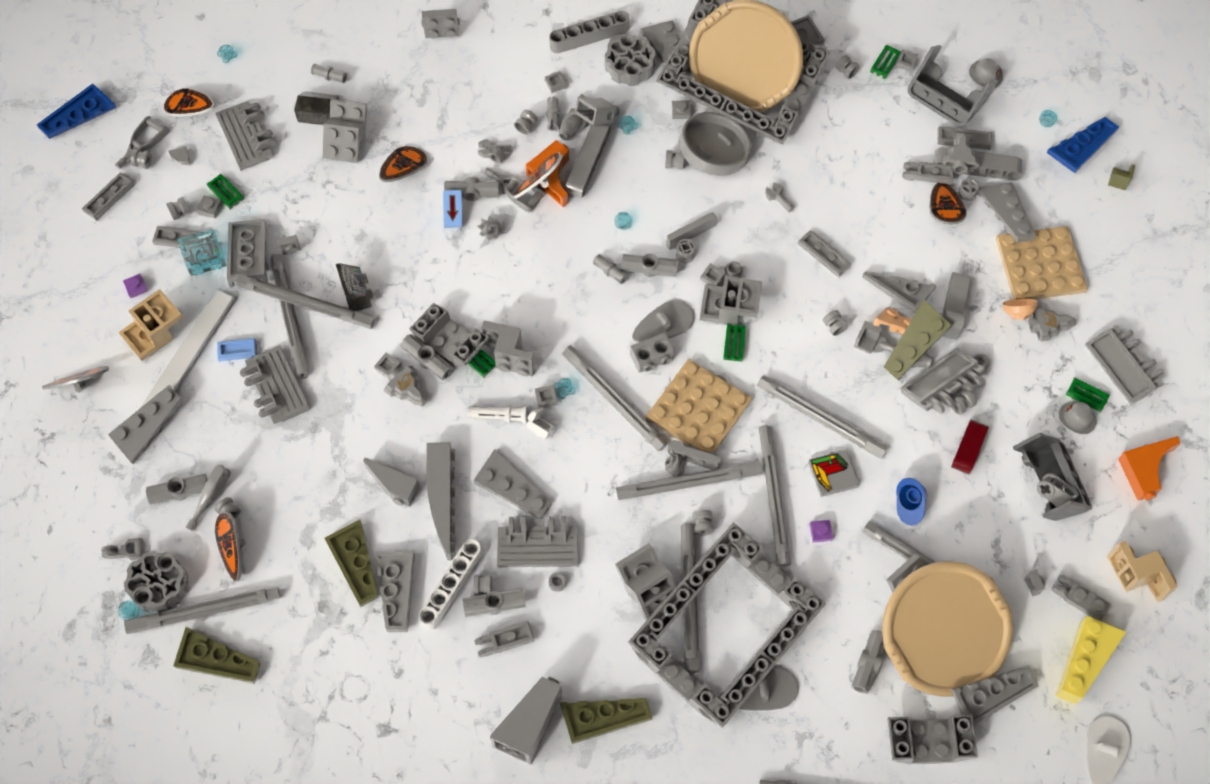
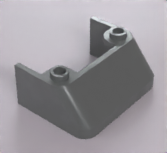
M933 46L928 51L909 84L908 94L956 126H964L984 105L998 80L994 79L987 82L982 91H972L966 99L938 81L942 75V69L934 60L942 46Z
M1038 433L1013 446L1015 451L1023 454L1021 457L1023 463L1035 469L1039 481H1042L1047 473H1054L1064 482L1073 486L1078 492V497L1074 501H1068L1058 507L1054 506L1050 501L1046 503L1045 513L1042 514L1043 518L1058 521L1092 509V504L1061 440Z

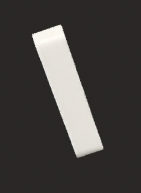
M469 539L462 545L421 609L419 619L422 627L426 630H433L439 625L481 559V546L477 540ZM471 548L477 549V552L474 554H469L467 551ZM459 565L467 566L463 571L457 570ZM450 581L456 583L452 588L446 587V584ZM439 598L445 599V602L441 605L435 603ZM433 615L434 619L432 621H424L426 616Z

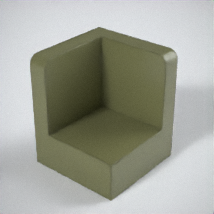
M1132 164L1128 171L1114 167L1108 186L1126 190L1132 180L1135 165Z

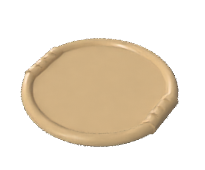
M736 0L723 3L698 23L690 42L689 64L695 81L760 113L768 111L793 93L802 72L803 50L796 29L788 18L776 8L759 1Z
M956 561L931 563L909 574L900 582L890 596L882 623L883 647L903 681L924 693L951 697L953 694L950 688L995 676L1006 660L1012 642V611L993 578L980 569Z

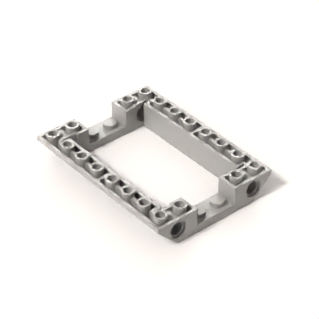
M698 0L688 19V25L675 49L671 51L656 82L783 145L820 75L830 51L799 36L803 50L802 72L793 93L788 96L775 121L682 74L689 62L690 42L698 23L723 3L729 2L727 0Z
M734 522L628 641L631 648L645 665L703 717L722 728L826 605L822 599L797 577L790 579L761 553L764 548ZM732 556L792 610L720 696L717 697L706 683L701 685L671 658L673 654L665 646L661 647L656 641Z

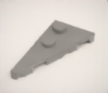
M865 271L862 275L863 279L914 313L917 312L922 301L927 300L937 286L932 283L930 285L920 284L917 280H907L891 275L890 277L878 276V273Z

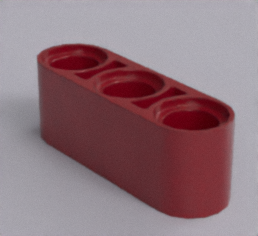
M970 419L951 468L970 475L989 426Z

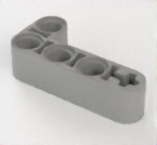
M955 272L951 274L942 316L952 327L943 337L957 340L961 333L965 320L964 310L971 276Z

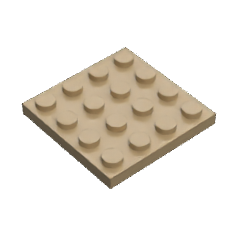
M1068 226L1034 230L1036 234L1035 240L1016 243L1010 234L997 235L996 242L1013 299H1041L1086 293L1088 290Z
M688 359L648 412L646 420L688 446L696 447L706 453H715L751 403L752 397Z

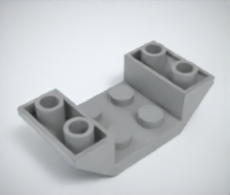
M435 303L409 328L410 332L425 345L431 346L436 354L455 367L466 366L490 340V337L475 328L471 332L451 320L448 311Z
M951 715L949 719L909 720V717L887 718L892 761L909 765L942 764L978 758L973 715Z

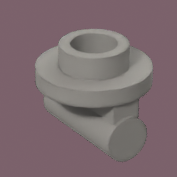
M677 454L669 456L665 461V470L674 477L680 476L686 459Z

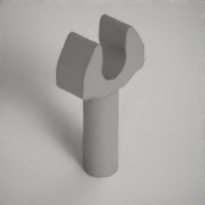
M484 139L478 142V147L487 149L478 150V155L483 158H489L488 153L494 146L502 149L504 152H511V145H492L489 139Z
M773 183L772 188L776 192H772L767 187L765 194L769 201L776 199L788 212L793 210L794 207L782 195L783 186Z

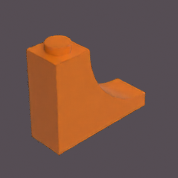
M556 140L525 165L526 175L529 177L547 158L555 153H560L562 159L559 165L547 176L549 180L548 187L543 188L540 183L537 185L564 207L568 204V193L561 186L559 175L564 165L569 161V149L565 144H561Z
M1178 436L1124 451L1118 458L1138 501L1142 499L1146 501L1152 500L1157 497V493L1162 489L1158 477L1159 464L1164 455L1174 451L1181 442Z

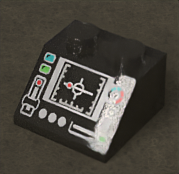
M305 91L299 94L294 108L297 122L324 125L330 118V100H339V95Z
M337 263L336 268L349 309L360 311L372 307L370 300L374 298L371 288L367 289L365 285L369 284L366 273L362 274L360 267Z

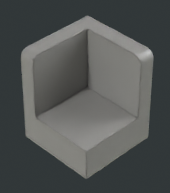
M865 321L856 338L854 347L871 354L880 337L882 327H877Z

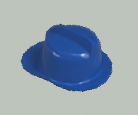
M902 479L896 489L897 514L903 523L910 526L917 525L925 515V503L928 500V493L926 488L916 479Z

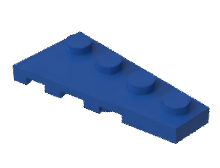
M92 83L36 125L47 138L51 139L115 109L116 106Z
M1103 117L1089 125L1085 130L1075 133L1073 137L1061 141L1055 147L1052 146L1047 150V154L1073 173H1076L1117 132L1119 126L1108 118Z

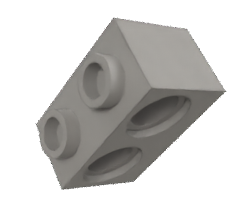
M662 333L631 345L630 356L639 373L643 371L648 372L655 366L670 363L674 359V349L666 334ZM663 349V350H665V352L661 353V352H658L657 350ZM641 356H647L648 358H647V359H641L640 357H641Z

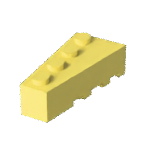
M1086 616L1079 624L1056 696L1074 704L1078 703L1084 697L1126 632Z

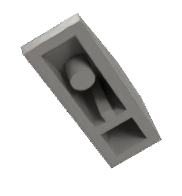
M364 458L365 468L392 501L400 506H403V504L410 506L420 487L418 479Z

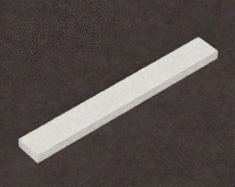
M216 290L141 407L168 385L172 386L176 391L233 303L234 298Z

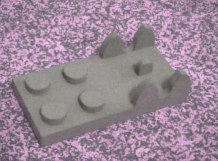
M265 219L228 223L227 281L230 287H235L234 282H236L239 274L268 282L266 273L268 271L266 258L267 224Z

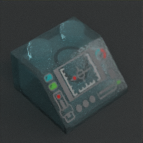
M214 229L177 239L190 276L201 275L204 272L219 270L227 266L221 244Z

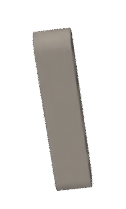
M617 11L554 30L549 35L550 50L553 53H562L611 38L615 34H624L629 29V15L625 11Z
M611 125L590 126L565 187L567 193L579 197L584 196L608 140Z
M941 147L936 149L934 163L942 164L943 157L948 153L949 148ZM974 151L975 157L979 159V168L968 170L964 173L981 177L1018 180L1022 177V159L1016 156Z

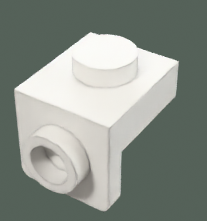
M540 407L530 412L528 416L529 422L526 427L535 432V435L546 439L554 434L556 427L541 418L545 409Z

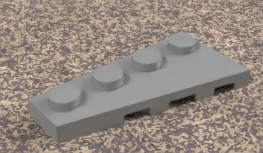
M495 449L474 479V483L539 520H542L551 506V501Z
M374 552L378 567L377 574L380 581V594L383 601L382 608L386 631L408 632L415 553Z

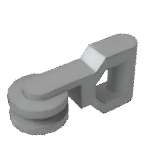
M128 539L124 545H121V553L117 552V546H104L101 548V557L106 559L127 557L129 560H138L143 555V539ZM130 545H135V553L129 554L127 548Z

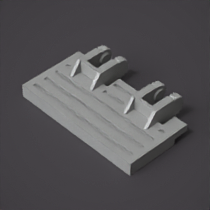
M249 101L215 113L240 171L265 162L267 158L273 156L269 148L277 145V140L271 138L273 137V132L270 129L262 131L258 123L259 120L265 117L264 112L259 111L261 110L259 103L250 104Z
M1116 325L1085 343V346L1128 403L1132 405L1164 385L1160 378H1158L1164 373V370L1161 368L1157 369L1148 376L1145 371L1154 367L1157 361L1152 359L1140 366V364L1145 362V359L1135 347L1141 341L1137 338L1124 346L1122 342L1130 338L1134 332L1130 329L1117 337L1116 335L1121 333L1122 330Z
M280 345L245 360L247 366L239 372L242 377L259 371V373L244 380V384L247 387L256 384L261 395L259 399L254 401V406L260 408L274 402L260 409L258 413L260 417L271 415L270 417L275 424L310 410Z
M957 348L900 388L901 393L924 410L929 411L933 408L942 414L945 412V407L942 403L949 407L954 405V401L949 395L960 388L973 392L974 387L972 383L978 387L983 385V380L978 375L984 372L985 368L979 365L976 359Z
M549 516V535H546V526L529 527V535H526V517H521V532L514 533V517H509V535H506V527H498L497 567H578L577 526H569V535H566V516H561L560 519L561 532H554L555 519L553 516Z

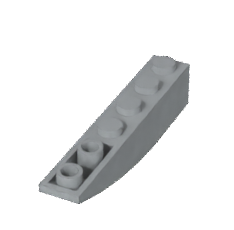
M450 442L427 443L426 481L431 514L447 560H452V553H455V541H452V534H455V522H452V516H455V504H452V497H455V485H452V479H455V467H452V461H455V449L451 448Z

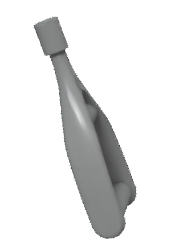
M146 116L134 130L125 156L120 158L115 166L121 169L126 164V161L131 158L134 150L133 147L144 152L155 146L168 133V127L154 121L150 116ZM147 125L159 131L145 144L136 141Z
M486 168L484 171L485 175L499 181L508 198L526 212H531V208L545 195L542 189L535 186L531 189L535 194L524 204L519 199L514 198L510 192L516 185H521L525 180L502 177L495 174L489 168Z
M216 465L201 492L197 510L186 526L187 529L194 530L200 515L214 502L229 479L231 472L223 465Z

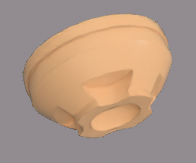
M1024 298L1007 300L1002 303L1003 311L1011 316L1012 319L1018 320L1029 318L1036 311L1038 305L1037 300Z

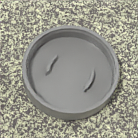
M702 112L691 116L685 122L679 137V148L684 158L696 169L710 175L725 176L738 172L745 165L751 151V139L740 123L720 113Z

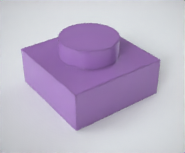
M141 274L123 280L130 298L148 292Z
M830 520L810 522L812 543L833 540Z

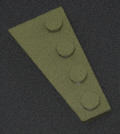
M923 300L888 358L884 368L899 380L952 325L926 300Z
M361 520L325 537L324 539L360 607L379 598Z
M185 627L173 666L177 669L255 684L261 663Z
M646 698L619 699L615 701L599 700L596 702L578 701L577 703L560 702L572 744L652 720Z

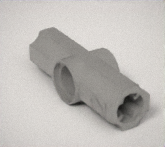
M469 177L465 181L444 182V191L462 190V197L468 201H476L480 197L499 198V181H480L478 178Z
M651 253L644 256L623 254L621 271L643 273L647 277H652L656 274L677 276L678 260L657 258L656 255Z
M412 334L407 335L403 339L400 347L414 357L421 367L430 370L442 381L451 375L453 366L436 354L431 346L425 345ZM427 355L431 356V357H429V358H427V359H424V358H423L424 356H427Z
M201 474L183 479L174 477L166 483L146 487L148 503L151 505L173 499L182 501L187 496L199 494L208 480L207 475ZM177 487H181L179 491L174 492Z
M523 589L505 592L491 591L486 595L462 599L465 617L487 613L496 615L501 611L526 607ZM491 600H498L499 604L491 606L489 602Z
M871 631L867 645L861 653L857 664L858 669L851 686L857 692L868 694L874 676L878 673L884 651L882 631Z

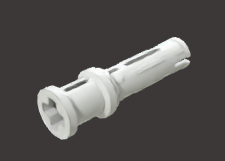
M511 405L505 408L469 406L468 418L503 419L507 423L511 421L527 423V406L523 408L511 407Z

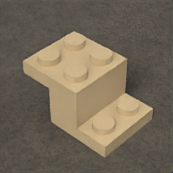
M159 289L129 310L134 322L118 333L139 359L143 361L173 340L168 328L181 320L183 316Z
M1126 541L1118 543L1107 556L1126 592L1148 585L1156 601L1159 602L1166 599L1178 587L1175 577L1170 574L1166 567V561L1160 556L1158 550L1135 558L1133 548Z

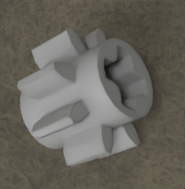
M491 216L488 217V220L481 219V225L477 226L481 229L479 235L485 236L487 240H490L491 237L497 238L498 231H501L497 226L500 222L498 220L493 221Z

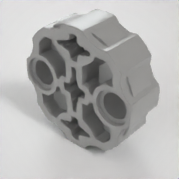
M622 35L608 44V50L605 53V70L611 75V79L614 82L636 86L642 81H647L652 76L653 68L655 67V49L642 36Z
M155 551L144 553L141 558L129 565L124 588L125 592L140 610L144 612L156 611L159 613L170 610L173 605L183 600L186 595V584L189 581L187 572L175 556L168 552L156 553ZM172 562L168 568H164L166 563ZM149 596L146 602L141 603L143 597Z

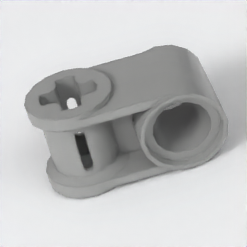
M1054 473L1044 475L1042 481L1037 485L1038 493L1056 507L1068 501H1074L1078 497L1077 490Z

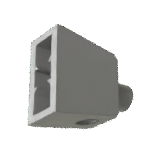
M578 97L574 113L591 125L597 126L612 124L615 116L619 115L620 109L617 105H613L603 98Z

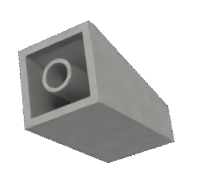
M541 677L490 736L492 747L531 765L562 698L560 682L552 677H548V679Z

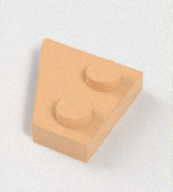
M886 307L875 319L873 325L879 327L880 323L890 326L889 331L903 335L912 319L905 318L897 310Z

